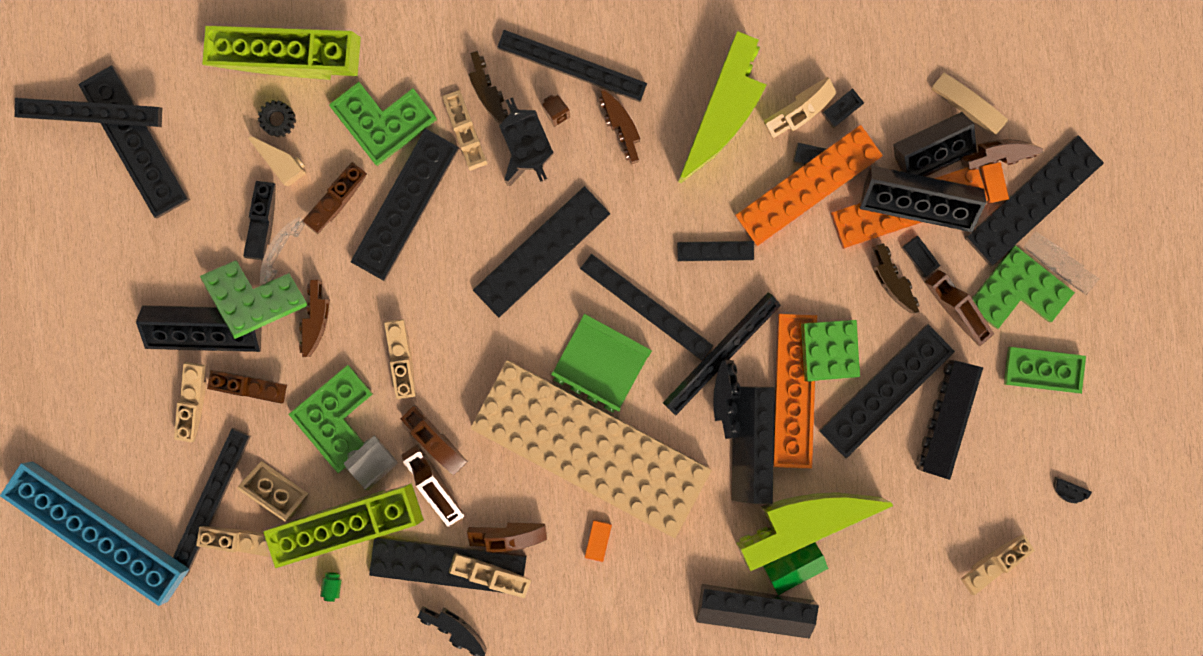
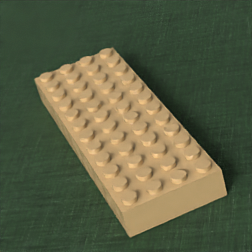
M510 360L506 361L470 428L673 538H676L712 471L704 464Z

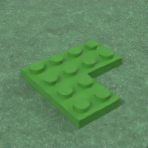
M360 82L329 104L330 108L377 167L424 131L425 128H428L437 121V118L413 88L384 111L380 109Z
M1015 245L972 297V300L985 320L995 329H999L1020 301L1049 323L1053 322L1075 292Z
M236 260L200 276L234 339L307 306L306 300L289 273L254 289Z
M347 365L288 415L334 470L340 473L346 468L344 462L348 460V454L353 450H359L364 444L363 440L345 418L370 398L373 393L351 366Z

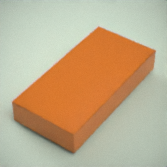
M1001 162L981 166L980 169L988 197V204L1008 200L1009 196Z
M593 520L585 558L600 562L604 561L612 524Z

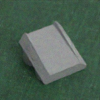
M373 436L371 439L366 440L359 450L351 451L344 465L363 488L368 491L398 462L378 438Z

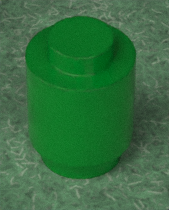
M326 572L325 577H322L320 597H323L324 601L335 602V599L340 597L341 574Z

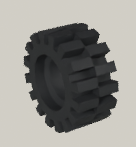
M271 100V103H265V107L261 106L262 111L258 112L260 116L258 122H260V127L266 133L275 137H284L286 133H291L290 129H294L295 126L293 124L296 123V119L294 118L295 113L287 104L279 100L278 102ZM274 112H281L284 116V121L279 126H274L270 122V117Z

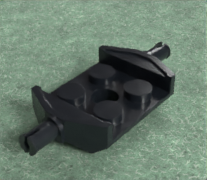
M512 97L510 101L509 99L506 100L510 114L499 127L517 169L534 170L540 182H543L541 175L544 181L548 179L543 170V165L553 156L554 152L536 110L517 109ZM524 136H530L533 139L530 146L522 145L521 140Z

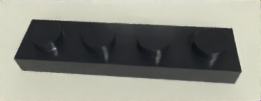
M754 241L677 242V262L754 260Z

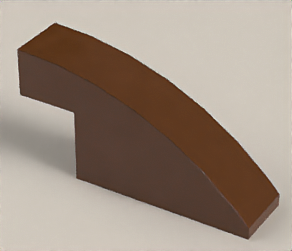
M937 270L924 282L946 312L978 346H982L994 335V332L970 295L956 288L946 273Z
M418 444L401 455L403 463L414 475L416 487L444 523L449 527L464 517L448 487Z

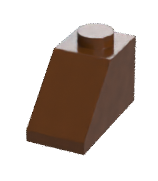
M558 94L556 96L550 95L543 100L542 108L554 127L570 118V110Z

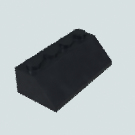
M960 112L893 144L895 159L901 171L928 176L960 161L961 157L977 152L974 123L963 112Z

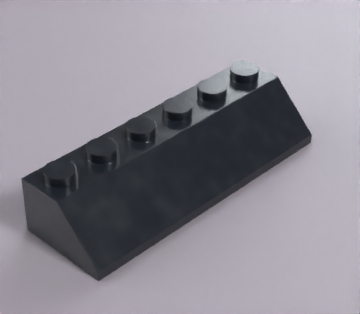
M871 165L865 179L860 209L973 232L987 202L984 188Z
M142 305L136 319L145 349L261 351L262 327L234 339L217 307Z
M949 360L943 370L945 376L938 387V392L940 393L938 399L933 404L934 413L927 424L929 430L927 436L922 441V454L917 458L916 465L918 470L948 480L951 479L983 367L955 360Z
M740 386V398L734 399V403L737 406V421L740 424L741 431L740 437L732 438L731 500L752 504H773L774 387Z
M702 584L696 622L810 639L816 626L819 605L815 600Z

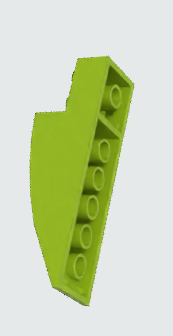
M205 26L202 65L309 79L331 80V75L358 76L361 37L353 31Z
M737 31L678 180L679 183L684 182L715 158L736 135L757 105L767 84L748 76L753 67L750 62H754L760 49L757 46L759 39Z
M411 483L388 491L382 490L265 530L263 533L274 566L278 568L416 526L424 521Z
M840 492L808 494L773 502V504L761 506L770 528L763 527L757 530V534L753 536L745 535L736 544L745 564L750 571H753L893 507V504L882 497Z

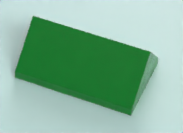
M816 542L763 565L777 595L829 569L824 555Z

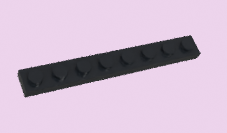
M503 30L497 46L498 50L641 102L647 86L646 82L507 30Z
M15 98L14 117L162 127L163 108Z
M593 254L588 257L580 270L701 361L714 346Z
M768 292L668 396L663 404L675 416L718 372L721 362L730 360L781 306L775 297Z
M231 429L173 556L174 559L191 569L200 550V547L196 546L199 527H210L251 438V435L238 429Z

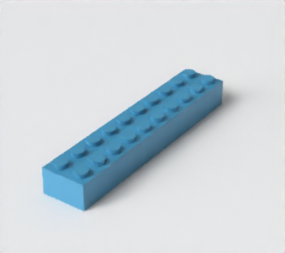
M33 461L21 463L0 494V497L158 606L170 600L190 570Z

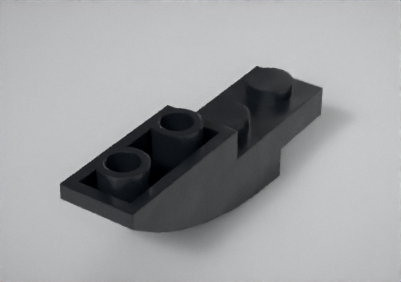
M255 182L249 212L250 224L243 253L244 258L262 261L265 259L267 244L270 245L276 196L275 183Z
M724 360L721 362L714 387L715 421H722L725 439L740 437L741 431L736 415L737 406L734 403V399L740 398L741 387L737 381V366L734 360Z
M424 606L421 608L417 618L421 619L420 622L428 626L432 624L438 627V630L442 633H451L449 641L452 642L454 647L458 649L465 648L473 656H485L487 648L476 631L462 618L444 607L440 614Z

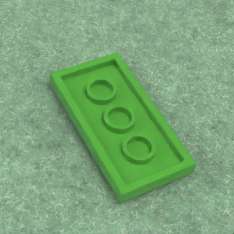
M1008 347L1004 385L1082 394L1086 356Z

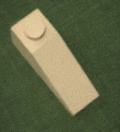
M252 136L248 138L284 185L289 187L306 174V171L303 169L305 165L299 157L294 158Z

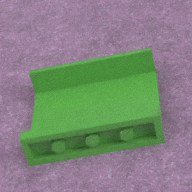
M584 314L551 375L554 376V381L561 385L564 383L571 385L570 389L578 394L581 391L588 395L587 399L594 403L598 401L604 403V408L614 413L615 410L620 411L627 394L652 350Z

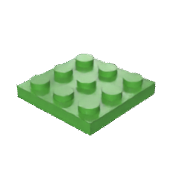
M857 320L801 324L804 381L860 377Z

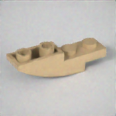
M826 77L795 96V102L764 120L773 138L790 128L792 131L796 130L830 102L836 94L830 78Z
M405 320L385 321L384 325L396 399L415 397L413 363Z
M191 362L183 364L181 397L177 403L175 440L195 441L206 389V381H204L205 365Z
M199 527L196 546L233 553L238 551L271 557L264 533L221 527Z
M1020 535L995 549L971 566L972 570L964 575L961 580L970 594L976 595L1002 573H1008L1035 550L1026 536Z

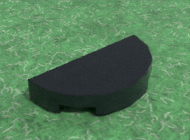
M1058 477L1054 479L1055 492L1065 502L1077 504L1085 499L1087 500L1092 494V491Z

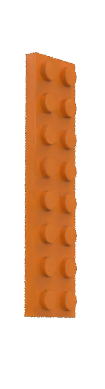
M859 125L741 210L735 217L752 241H754L755 245L759 246L883 155L862 125Z
M964 168L935 178L984 188L978 169ZM860 203L831 213L843 249L922 223L860 209Z
M778 314L773 467L812 469L815 381H804L801 324L816 323L818 315Z

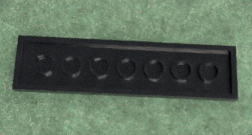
M112 65L78 84L90 103L136 105L119 73ZM100 123L154 218L158 219L190 200L149 126Z
M425 128L350 261L352 264L383 281L387 279L460 149L458 146Z
M1079 135L1075 136L1015 191L1008 200L1002 203L973 232L966 236L965 239L990 266H993L1100 168L1104 162Z
M584 186L479 283L473 291L500 318L597 228L610 213Z
M926 324L818 431L847 459L955 351L929 324Z
M377 537L374 538L369 576L504 593L490 589L486 585L471 582L468 578L450 574L449 569L455 553L492 564L521 576L525 574L527 556Z

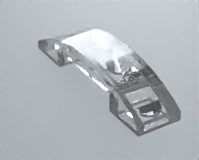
M298 217L288 223L270 243L261 265L260 284L262 286L272 281L278 270L273 268L272 265L289 236H299L305 225L302 222V218Z

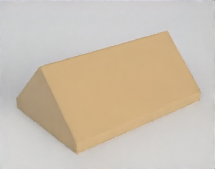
M262 461L237 487L241 492L285 522L294 516L308 496L307 492Z

